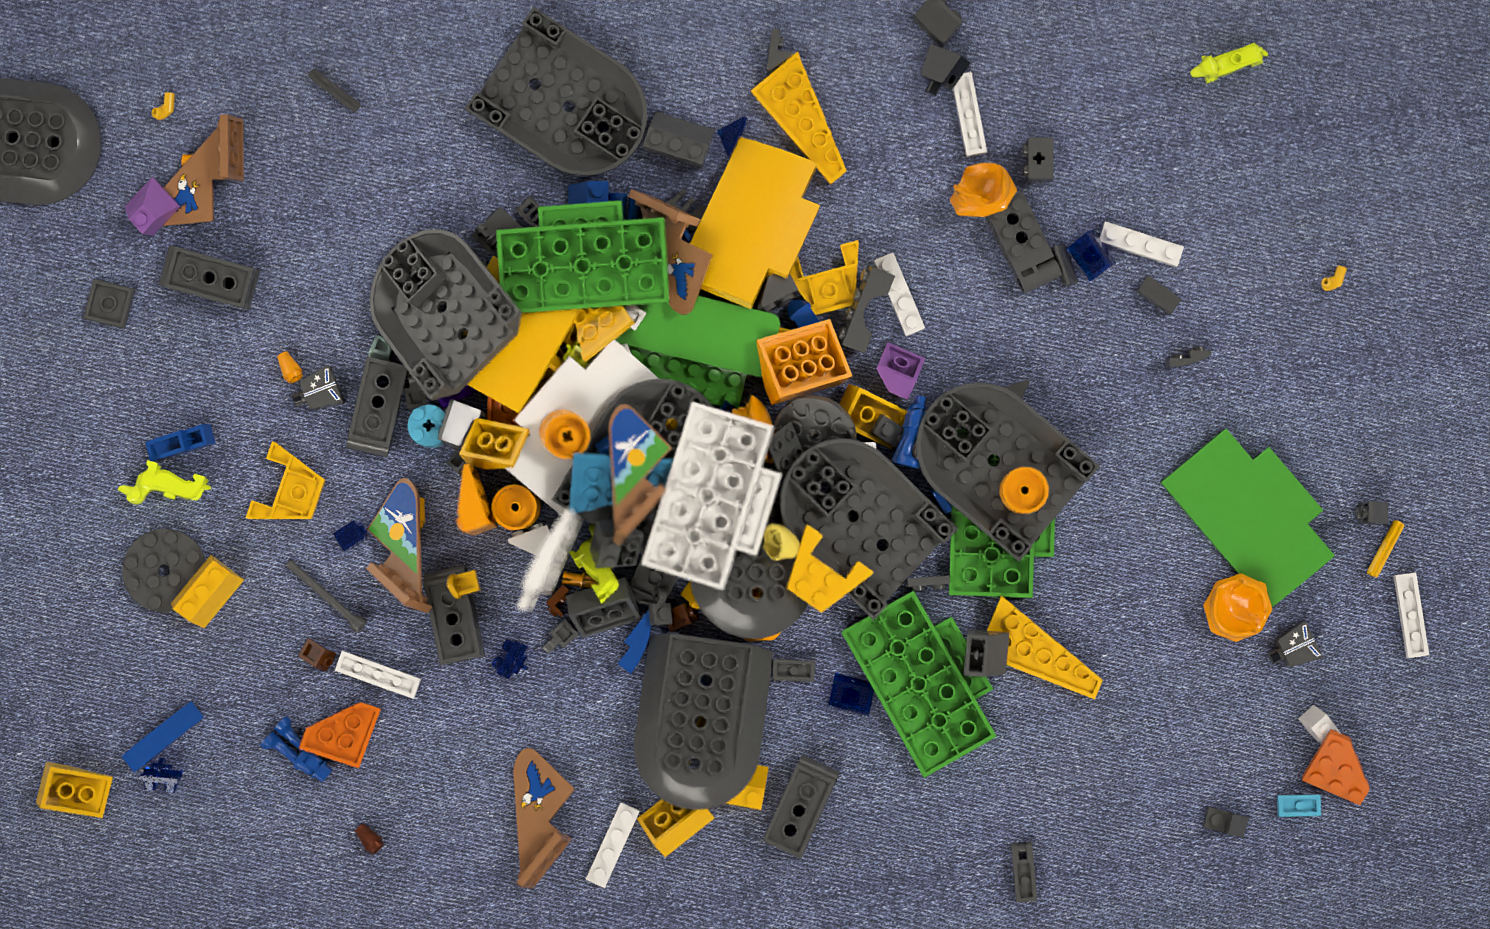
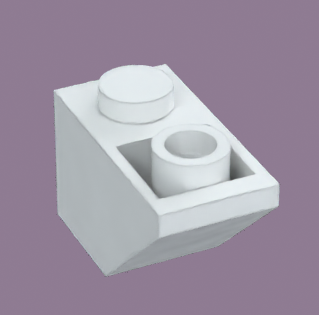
M543 523L531 526L532 530L526 533L520 530L511 534L512 538L508 539L510 544L537 556L551 531L549 525L543 526Z
M1314 705L1298 718L1306 730L1320 744H1322L1330 729L1341 733L1328 715Z

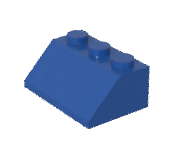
M586 181L568 185V205L609 202V182Z

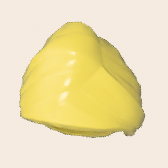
M768 524L763 535L765 540L763 548L769 557L774 560L796 557L800 548V543L796 536L782 525Z

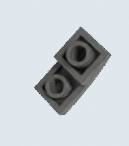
M1193 347V350L1187 352V358L1180 354L1172 355V358L1166 360V368H1179L1195 364L1210 356L1211 351H1206L1205 347Z

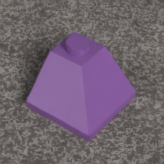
M151 177L126 204L125 209L128 219L142 234L154 236L181 206L154 177Z
M887 342L876 369L889 392L908 400L925 358Z

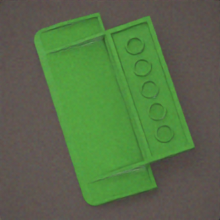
M698 295L693 310L687 315L674 311L668 302L636 305L647 314L636 330L629 328L615 340L620 344L627 343L631 354L659 379L679 381L700 392L711 404L737 409L740 407L747 374L762 377L756 341L778 334L780 320L777 315L753 308L748 309L740 305Z

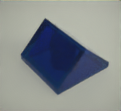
M1089 230L1067 247L1090 282L1117 264L1094 230Z
M835 673L827 705L869 716L874 689L870 682Z

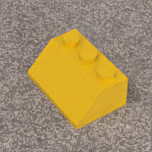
M210 555L171 602L172 609L188 621L205 628L244 579Z
M757 765L756 771L748 785L735 798L726 803L761 810L769 767Z
M661 799L639 816L637 820L653 845L666 857L711 822L714 816L709 809L692 810L680 808Z

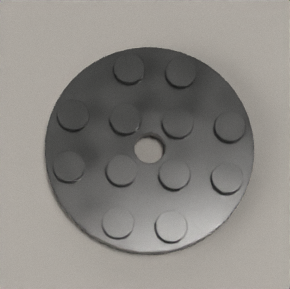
M806 395L791 400L781 409L774 423V427L776 425L783 427L791 421L803 452L818 443L832 439L856 440L855 425L847 411L835 401L822 396ZM817 430L820 438H812L810 432Z
M157 529L145 533L133 542L124 557L122 576L126 590L139 605L156 612H172L174 610L172 609L171 602L206 561L205 555L198 543L183 532L172 529ZM164 564L170 568V573L165 577L159 572L160 567Z

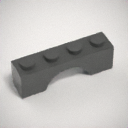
M869 265L867 269H863L860 276L861 284L859 288L855 289L852 299L854 302L845 314V319L847 320L837 335L840 344L862 353L866 352L872 333L864 323L865 308L875 297L888 295L895 275Z

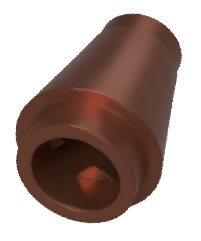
M365 823L358 826L354 831L366 852H370L371 855L377 853L385 845L382 841L383 838L366 826Z

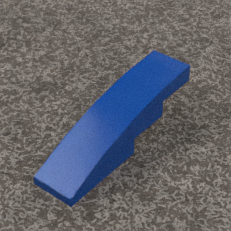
M190 701L135 744L121 758L135 773L166 750L189 729L203 720L204 716Z

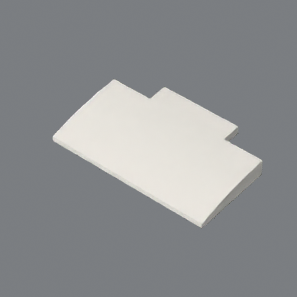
M613 340L599 351L585 368H582L568 356L514 419L521 427L528 428L530 432L515 466L505 469L563 516L567 509L553 502L552 498L570 470L573 459L558 458L543 446L539 438V428L542 420L555 410L567 409L575 412L587 423L591 435L604 411L618 394L636 383L659 378L616 340Z
M692 402L665 487L667 490L662 497L641 563L642 565L724 590L736 551L740 550L757 556L782 477L780 473L762 468L775 429L773 426Z
M567 510L553 528L539 550L522 584L525 590L517 608L524 611H533L540 594H553L584 518L573 511Z

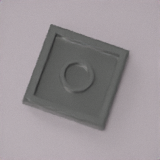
M93 279L83 319L125 329L135 289Z

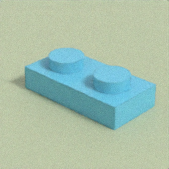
M1277 795V816H1321V795Z

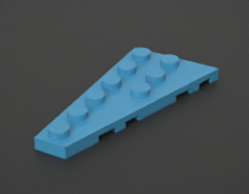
M573 452L569 510L579 513L595 510V508L606 505H613L610 454ZM663 458L645 479L656 488L660 484L665 488L674 458Z

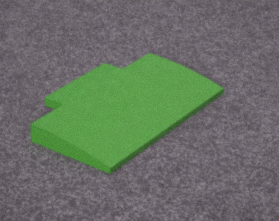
M622 201L538 207L539 227L496 230L500 286L522 313L670 302L666 220L664 217L624 220Z
M957 429V436L965 439L967 431L965 429ZM990 455L987 459L990 466L994 467L999 463L996 455ZM1022 487L1021 492L1027 494V492L1025 491L1027 487ZM951 505V522L958 529L950 537L949 595L1000 597L1002 595L1003 597L1033 598L1034 557H1054L1055 518L1032 544V548L1018 562Z
M1223 429L1160 482L1238 574H1244L1266 584L1272 607L1335 556L1308 525L1323 509L1270 447H1267L1252 459L1227 429Z
M911 591L888 604L875 620L867 616L841 631L924 778L997 737L976 701L977 698L990 692L993 688L987 677L964 675L966 640L952 616L934 626L915 592Z

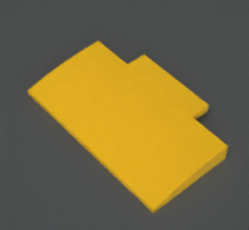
M740 137L690 244L712 254L701 286L702 290L752 309L768 272L786 279L788 278L820 209V205L803 198L816 171V162L767 144Z
M493 256L486 268L500 284L498 258ZM581 309L521 313L518 335L467 385L513 411L520 413L531 399ZM465 331L463 335L467 337L468 331Z

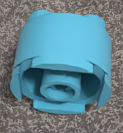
M423 405L414 409L408 420V432L411 438L416 443L427 448H436L444 444L438 439L445 417V411L434 405ZM431 421V423L434 424L435 427L431 428L429 431L426 428V425H428Z

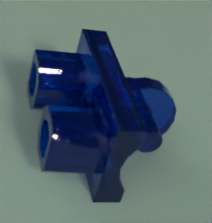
M506 639L502 649L508 652L505 659L497 656L491 664L497 670V674L510 679L513 673L517 675L521 668L527 671L528 666L524 664L527 656L524 653L528 646L516 640L514 642Z
M160 758L158 763H151L150 767L144 768L143 774H140V781L144 782V789L147 791H154L158 788V783H164L165 792L175 793L178 783L183 776V770H173V765L166 764V759Z

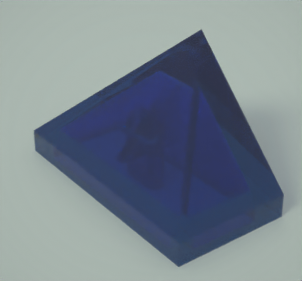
M742 117L717 131L726 156L729 159L748 123V118Z

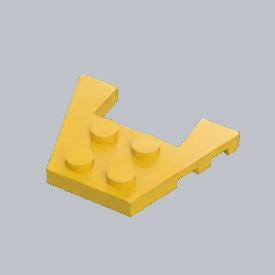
M858 240L840 245L845 266L804 277L799 257H797L790 275L803 299L811 304L810 308L816 316L852 307L854 302L852 298L857 283Z
M272 441L266 459L286 465L272 507L251 500L245 518L313 519L326 480L278 443Z
M806 524L799 552L793 563L786 588L822 613L871 576L873 571L859 561H856L847 576L843 578L811 555V552L823 535Z

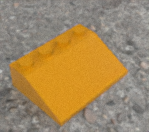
M830 319L756 341L763 383L771 405L844 384L852 377Z
M465 464L457 512L459 518H456L460 530L475 536L495 529L497 525L478 470L469 464Z

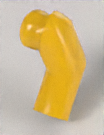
M170 92L164 93V104L152 109V116L154 118L164 120L173 113L175 94Z
M1337 266L1334 276L1324 278L1321 281L1322 288L1326 291H1331L1341 287L1347 268Z

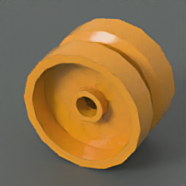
M558 409L549 413L542 420L539 428V438L543 446L554 456L561 459H573V452L583 453L590 441V430L587 423L575 412L567 409Z
M1020 467L1009 471L999 485V495L1002 503L1015 513L1037 511L1045 504L1048 497L1049 486L1046 478L1040 471L1030 467ZM1024 486L1027 487V488L1025 489V491L1027 492V494H1022V492H1021V488H1022V487H1024Z
M513 484L503 487L496 493L491 509L493 517L499 525L509 530H521L529 528L536 523L541 514L542 505L540 497L527 486ZM515 503L519 505L518 511L514 510Z

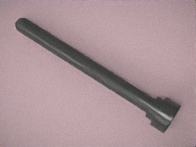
M290 560L287 562V567L349 621L348 624L355 633H358L366 625L367 620L364 617L350 612L294 561Z

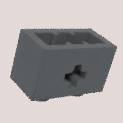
M1028 138L1026 144H1023L1022 149L1023 156H1026V164H1023V176H1026V182H1051L1053 180V138ZM1036 156H1038L1039 160H1042L1040 164H1037V161L1034 160Z

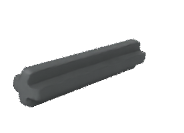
M316 68L309 72L308 77L352 112L356 113L360 109L361 104Z

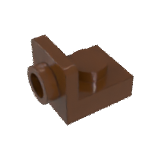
M562 585L546 602L549 605L547 610L555 617L557 615L560 617L564 615L556 605L558 603L562 605L566 601V596L570 589L565 585Z
M690 602L671 609L672 624H668L670 632L699 620L698 610L689 605Z
M308 638L298 657L315 668L327 671L332 665L336 653Z

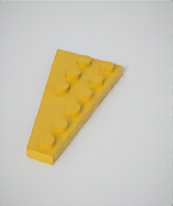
M797 51L753 88L751 94L809 160L817 163L816 169L832 185L847 170Z
M624 306L581 309L574 324L578 333V343L582 350V359L587 362L635 324Z
M1001 595L986 631L1009 632L1006 665L1095 699L1103 681L1102 678Z

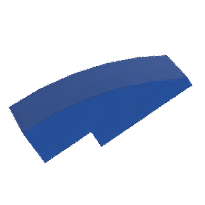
M201 424L145 442L150 461L154 462L214 445L216 442L211 424Z
M649 610L624 641L630 648L618 665L630 674L633 673L639 664L650 638L652 625L650 626Z

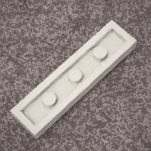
M968 72L962 75L953 88L966 157L987 153L972 72Z
M1106 221L1103 224L1098 240L1099 243L1174 267L1178 266L1184 248L1183 246Z
M894 253L874 260L877 269L895 275L888 296L905 336L907 337L925 329Z
M1416 572L1394 575L1406 658L1429 655Z
M345 651L341 652L335 668L337 672L412 699L415 698L421 682V678Z
M620 803L586 880L605 888L640 810L625 803Z

